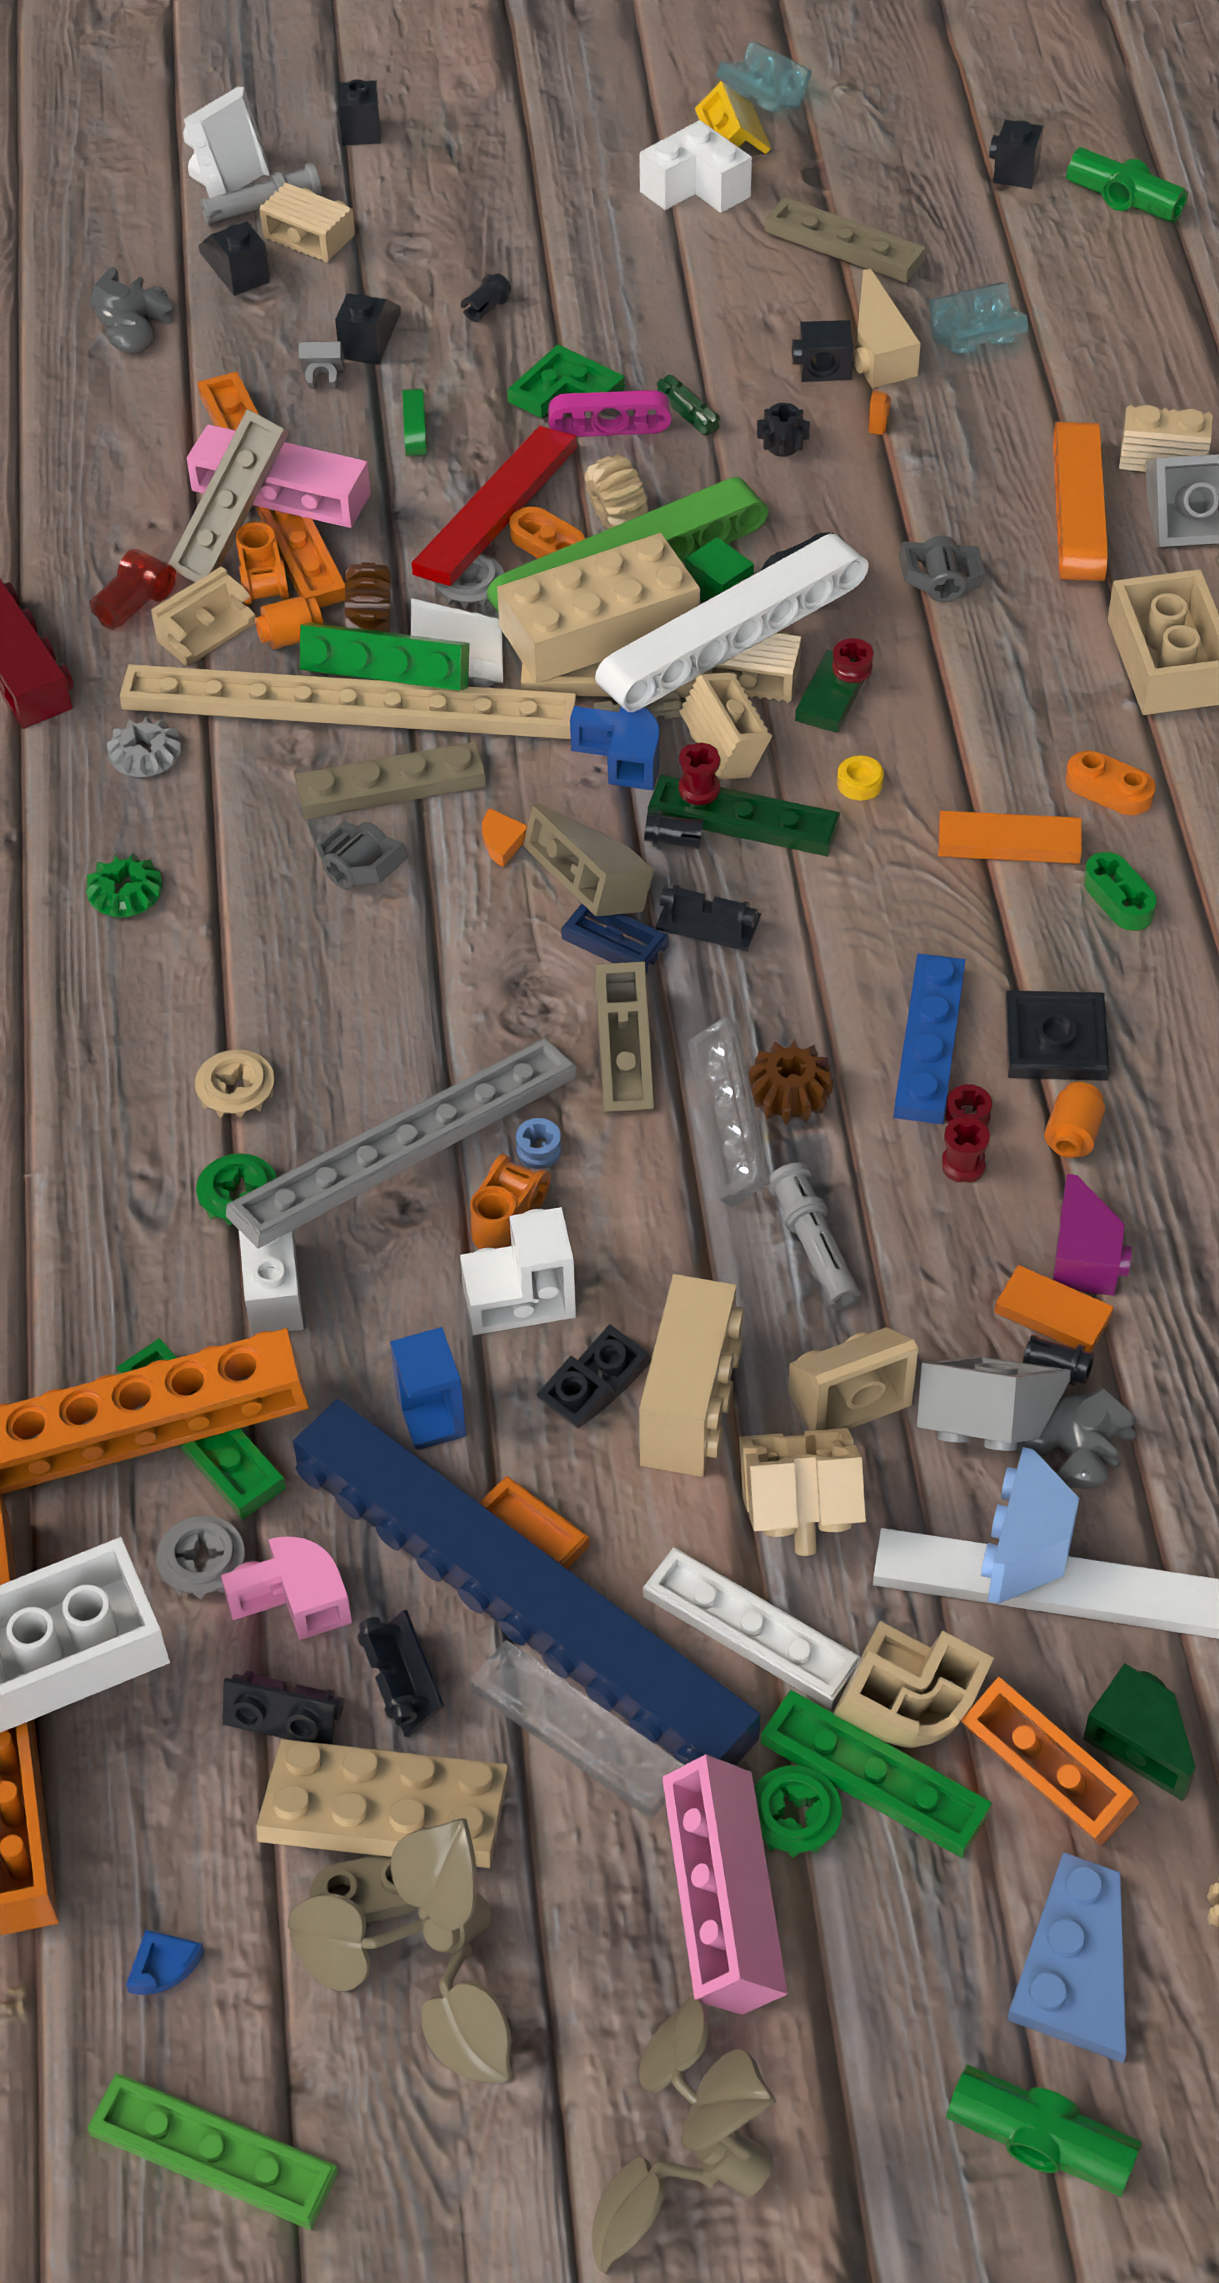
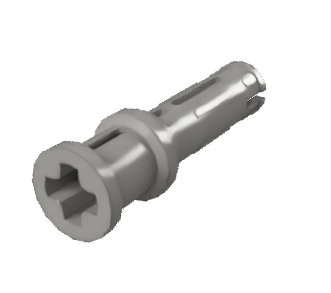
M312 162L307 163L304 169L287 174H282L280 171L275 172L270 177V181L207 199H200L201 208H204L202 213L207 225L259 210L261 204L264 205L265 201L269 200L270 195L274 196L275 191L278 192L279 187H283L284 182L301 189L308 188L316 195L322 197L321 183Z
M799 1162L784 1165L768 1177L766 1187L771 1195L778 1198L784 1211L782 1221L785 1227L798 1235L811 1266L822 1285L830 1307L834 1310L848 1308L860 1299L861 1291L856 1286L842 1253L825 1221L828 1210L826 1203L822 1198L816 1197L809 1182L811 1172L806 1164Z

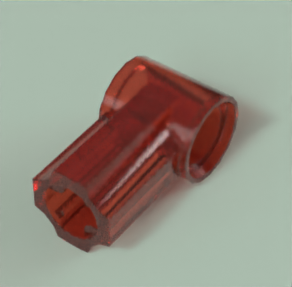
M137 548L129 550L123 556L118 566L117 576L89 601L91 613L98 618L101 625L114 631L117 627H121L150 599L160 602L168 597L176 582L175 567Z

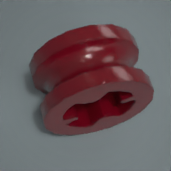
M848 638L838 642L833 649L832 671L839 680L847 683H858L869 678L873 667L874 651L872 646L858 638ZM850 659H855L856 662H850Z
M964 1084L953 1089L947 1098V1123L949 1124L956 1118L967 1116L982 1121L988 1127L992 1111V1098L990 1094L982 1087L973 1084ZM971 1105L973 1106L972 1111L977 1110V1113L966 1114V1108L961 1109V1106Z

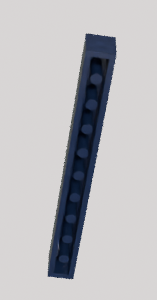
M337 1398L293 1440L297 1462L296 1471L310 1487L314 1489L322 1487L332 1494L339 1507L348 1516L355 1520H359L362 1517L375 1527L378 1536L386 1545L396 1551L402 1548L416 1559L420 1569L429 1578L436 1582H440L443 1579L455 1588L461 1600L471 1610L478 1614H482L485 1611L497 1620L502 1631L509 1639L520 1646H524L527 1643L542 1655L543 1661L552 1672L564 1679L568 1678V1676L573 1678L585 1688L588 1697L599 1708L607 1712L613 1709L628 1720L630 1728L642 1741L649 1745L658 1743L671 1753L679 1768L705 1754L736 1766L759 1740L761 1714L340 1399Z

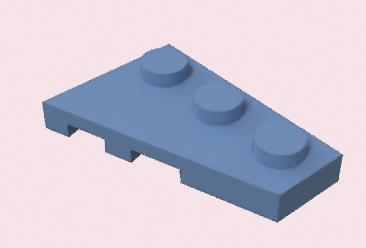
M1063 1852L1012 2000L1007 2020L1124 2064L1126 2057L1120 1872Z

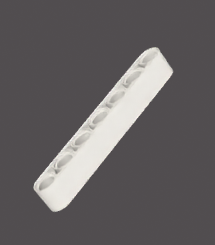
M837 534L825 535L610 654L602 661L596 671V683L626 711H638L692 681L697 676L708 672L853 590L865 578L869 567L868 561Z

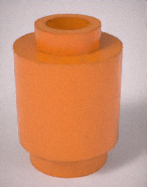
M303 596L261 606V616L255 617L256 630L261 643L269 642L272 650L300 643V625L309 622L323 624L321 611L314 597L305 599Z
M1073 1082L1068 1084L1057 1095L1044 1132V1138L1049 1147L1058 1155L1066 1158L1082 1157L1093 1150L1106 1110L1103 1094L1098 1088L1085 1082Z

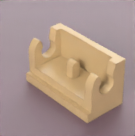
M223 567L217 568L151 609L157 642L188 667L255 624V614L248 606L242 603L249 599L250 595L243 586L227 574Z

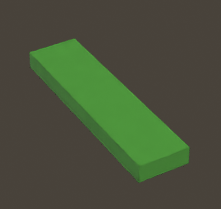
M115 2073L87 2127L90 2136L308 2230H312L338 2175L337 2166L119 2073Z

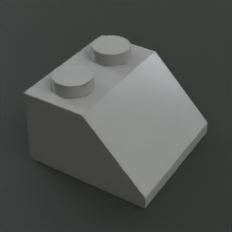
M1219 454L1155 458L1145 461L1147 507L1157 546L1219 544Z
M984 1356L923 1362L921 1365L917 1427L938 1431L937 1439L942 1441L969 1442L971 1436L984 1439V1447L988 1449L1002 1451L1017 1450V1442L1039 1439L1070 1381L1071 1370Z

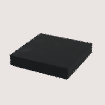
M1006 990L1005 1021L1008 1078L1108 1080L1109 1057L1105 994L1103 992Z

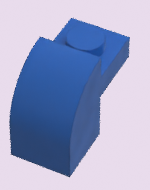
M574 706L570 717L571 751L607 756L608 784L653 791L660 766L659 725L653 714L645 707L635 712H628L621 706L619 712Z

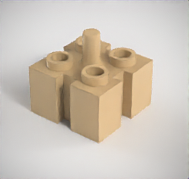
M848 1428L804 1431V1435L784 1437L783 1433L739 1437L743 1501L747 1512H749L754 1531H763L764 1535L771 1537H783L794 1534L795 1553L800 1556H809L817 1551L815 1522H818V1529L825 1532L846 1531L852 1527V1523L866 1522L862 1456L857 1446L853 1445V1438Z

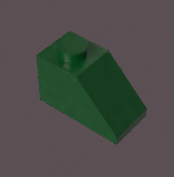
M1124 1663L1090 1711L1083 1740L1183 1802L1189 1792L1196 1766L1175 1693L1168 1690L1165 1684L1155 1675L1147 1671H1137Z

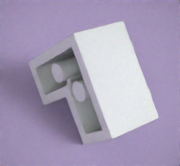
M699 120L640 151V192L664 210L696 194L722 213L751 197L752 157Z
M562 1207L547 1210L532 1209L523 1214L509 1216L511 1246L497 1249L482 1248L474 1253L460 1255L462 1283L473 1335L576 1318L574 1261Z

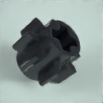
M777 403L771 406L770 409L766 408L764 410V419L757 420V438L763 439V449L769 450L773 455L780 457L790 456L796 453L797 450H803V440H807L810 437V421L803 420L804 410H799L790 403Z

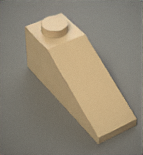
M872 269L863 270L857 348L853 349V363L856 371L859 374L863 373L872 388L918 376L921 343Z

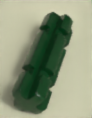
M668 374L664 379L660 378L658 380L657 391L664 393L669 398L670 406L702 435L708 436L712 431L716 432L720 427L718 424L719 415L674 375Z

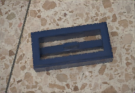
M583 904L577 908L561 928L563 940L611 963L645 962V974L648 972L649 963L654 965L658 960V952H664L668 947L667 934L624 914L595 916ZM585 917H590L607 926L605 928L593 921L586 919ZM623 934H626V935H628V936H630V937H632V938H634V939H636V940H638V941H640V942H643V943L647 944V947L644 946V945H641V944H639V943H637V942H635V941H633V940H631V939H629V938H627V937H624Z

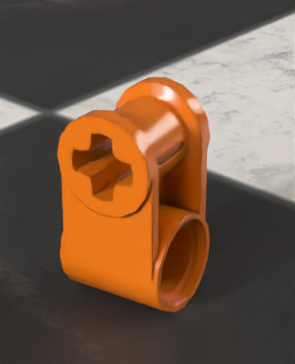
M261 521L245 523L236 532L241 586L250 595V598L244 601L245 606L252 605L253 600L280 596L282 600L289 599L283 560L280 559L273 528Z
M504 1153L495 1159L487 1177L470 1201L472 1242L478 1249H497L511 1246L509 1216L523 1214L532 1209H540L550 1187V1172L543 1169L535 1172L513 1163L511 1156Z

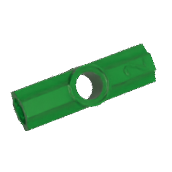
M1079 147L1073 153L1070 164L1067 167L1066 179L1074 184L1102 194L1106 204L1117 211H1126L1132 206L1175 223L1181 216L1182 210L1187 203L1188 191L1185 188L1153 176L1147 165L1138 159H1127L1125 162L1120 163Z
M968 2064L959 2078L946 2115L947 2119L1006 2145L1008 2153L1013 2158L1032 2169L1046 2173H1056L1060 2169L1119 2197H1122L1142 2144L1141 2141L1131 2136H1127L1081 2115L1080 2109L1075 2103L1055 2091L1040 2087H1034L1026 2091Z

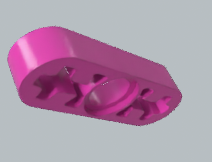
M655 390L561 394L553 398L549 403V427L576 435V437L655 434L664 431L670 425V401L664 393ZM607 408L617 409L621 412L614 419H604L598 415ZM633 409L634 416H629L628 410ZM654 409L656 414L648 415V410ZM585 411L591 412V418H586ZM563 413H572V417L563 418Z

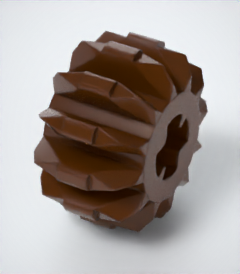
M362 562V564H350L346 570L345 627L381 632L390 631L391 572L386 565Z
M796 1039L786 1048L774 1041L770 1052L758 1051L755 1065L751 1066V1071L748 1072V1086H750V1098L753 1102V1107H763L766 1120L776 1115L782 1116L785 1125L789 1123L792 1117H798L807 1124L808 1119L811 1117V1112L823 1113L827 1099L830 1098V1094L833 1092V1079L831 1078L828 1058L818 1057L815 1045L806 1049H800Z

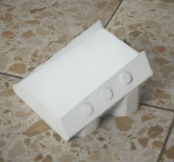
M238 86L184 119V142L194 150V154L188 164L189 176L206 187L209 198L241 189L262 175L270 176L268 161L244 87Z
M411 598V635L470 643L468 685L471 687H489L493 684H503V631L499 627V618Z

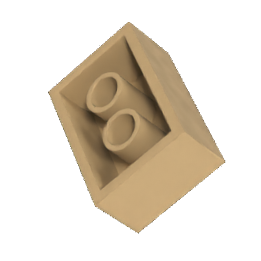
M1201 569L1113 581L1107 620L1142 715L1219 705V613Z
M673 1274L639 1408L640 1466L704 1477L708 1457L718 1458L723 1434V1426H719L722 1412L728 1413L733 1392V1381H730L732 1369L739 1368L744 1337H740L745 1308L736 1306L737 1285Z

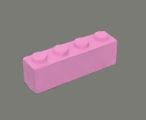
M207 424L187 456L192 491L200 493L206 491L236 432L235 430ZM284 442L253 505L352 528L371 495L368 461Z
M705 1754L662 1777L694 1999H698L704 2004L744 2015L787 1995L788 1991L752 1772Z

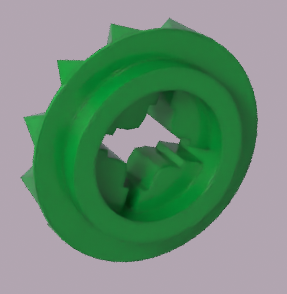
M135 853L123 860L114 854L110 863L97 862L95 873L87 875L86 894L90 904L100 913L112 917H129L146 911L155 904L162 891L160 871L154 868L151 859L140 861ZM130 877L131 883H126L117 894L115 883H121L124 878Z
M229 1154L214 1160L205 1167L197 1181L196 1194L199 1206L206 1210L210 1220L221 1218L230 1227L232 1222L226 1217L227 1204L233 1200L230 1197L229 1191H234L236 1186L240 1184L241 1178H243L246 1192H241L239 1198L276 1179L277 1176L273 1168L265 1160L251 1154Z
M784 1766L772 1770L757 1782L754 1790L762 1839L770 1851L776 1848L788 1852L792 1858L799 1853L813 1851L817 1854L822 1845L831 1838H835L842 1815L841 1799L834 1785L823 1774L804 1766ZM785 1796L797 1808L808 1807L805 1811V1828L801 1824H797L793 1818L785 1820L781 1818L785 1814Z

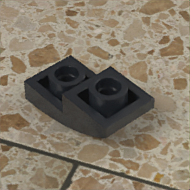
M609 1324L578 1360L571 1355L536 1395L538 1399L578 1429L603 1411L625 1391L646 1369L652 1359L647 1351Z

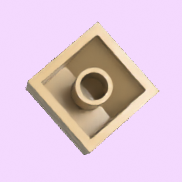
M886 1327L872 1333L861 1332L846 1340L845 1343L824 1351H809L800 1356L796 1361L789 1363L788 1393L808 1430L851 1429L912 1406L918 1346L914 1339Z

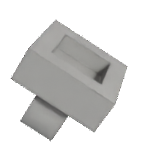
M299 342V361L303 372H305L308 387L314 388L315 376L320 372H325L329 374L330 387L336 388L338 385L337 372H344V353L341 342Z

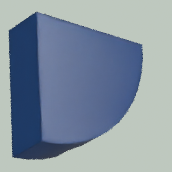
M145 1930L126 1983L128 1993L138 1995L155 1994L166 1991L181 1983L194 1971L204 1954L202 1943Z

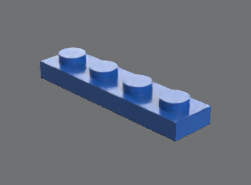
M917 953L893 1118L943 1124L966 959Z

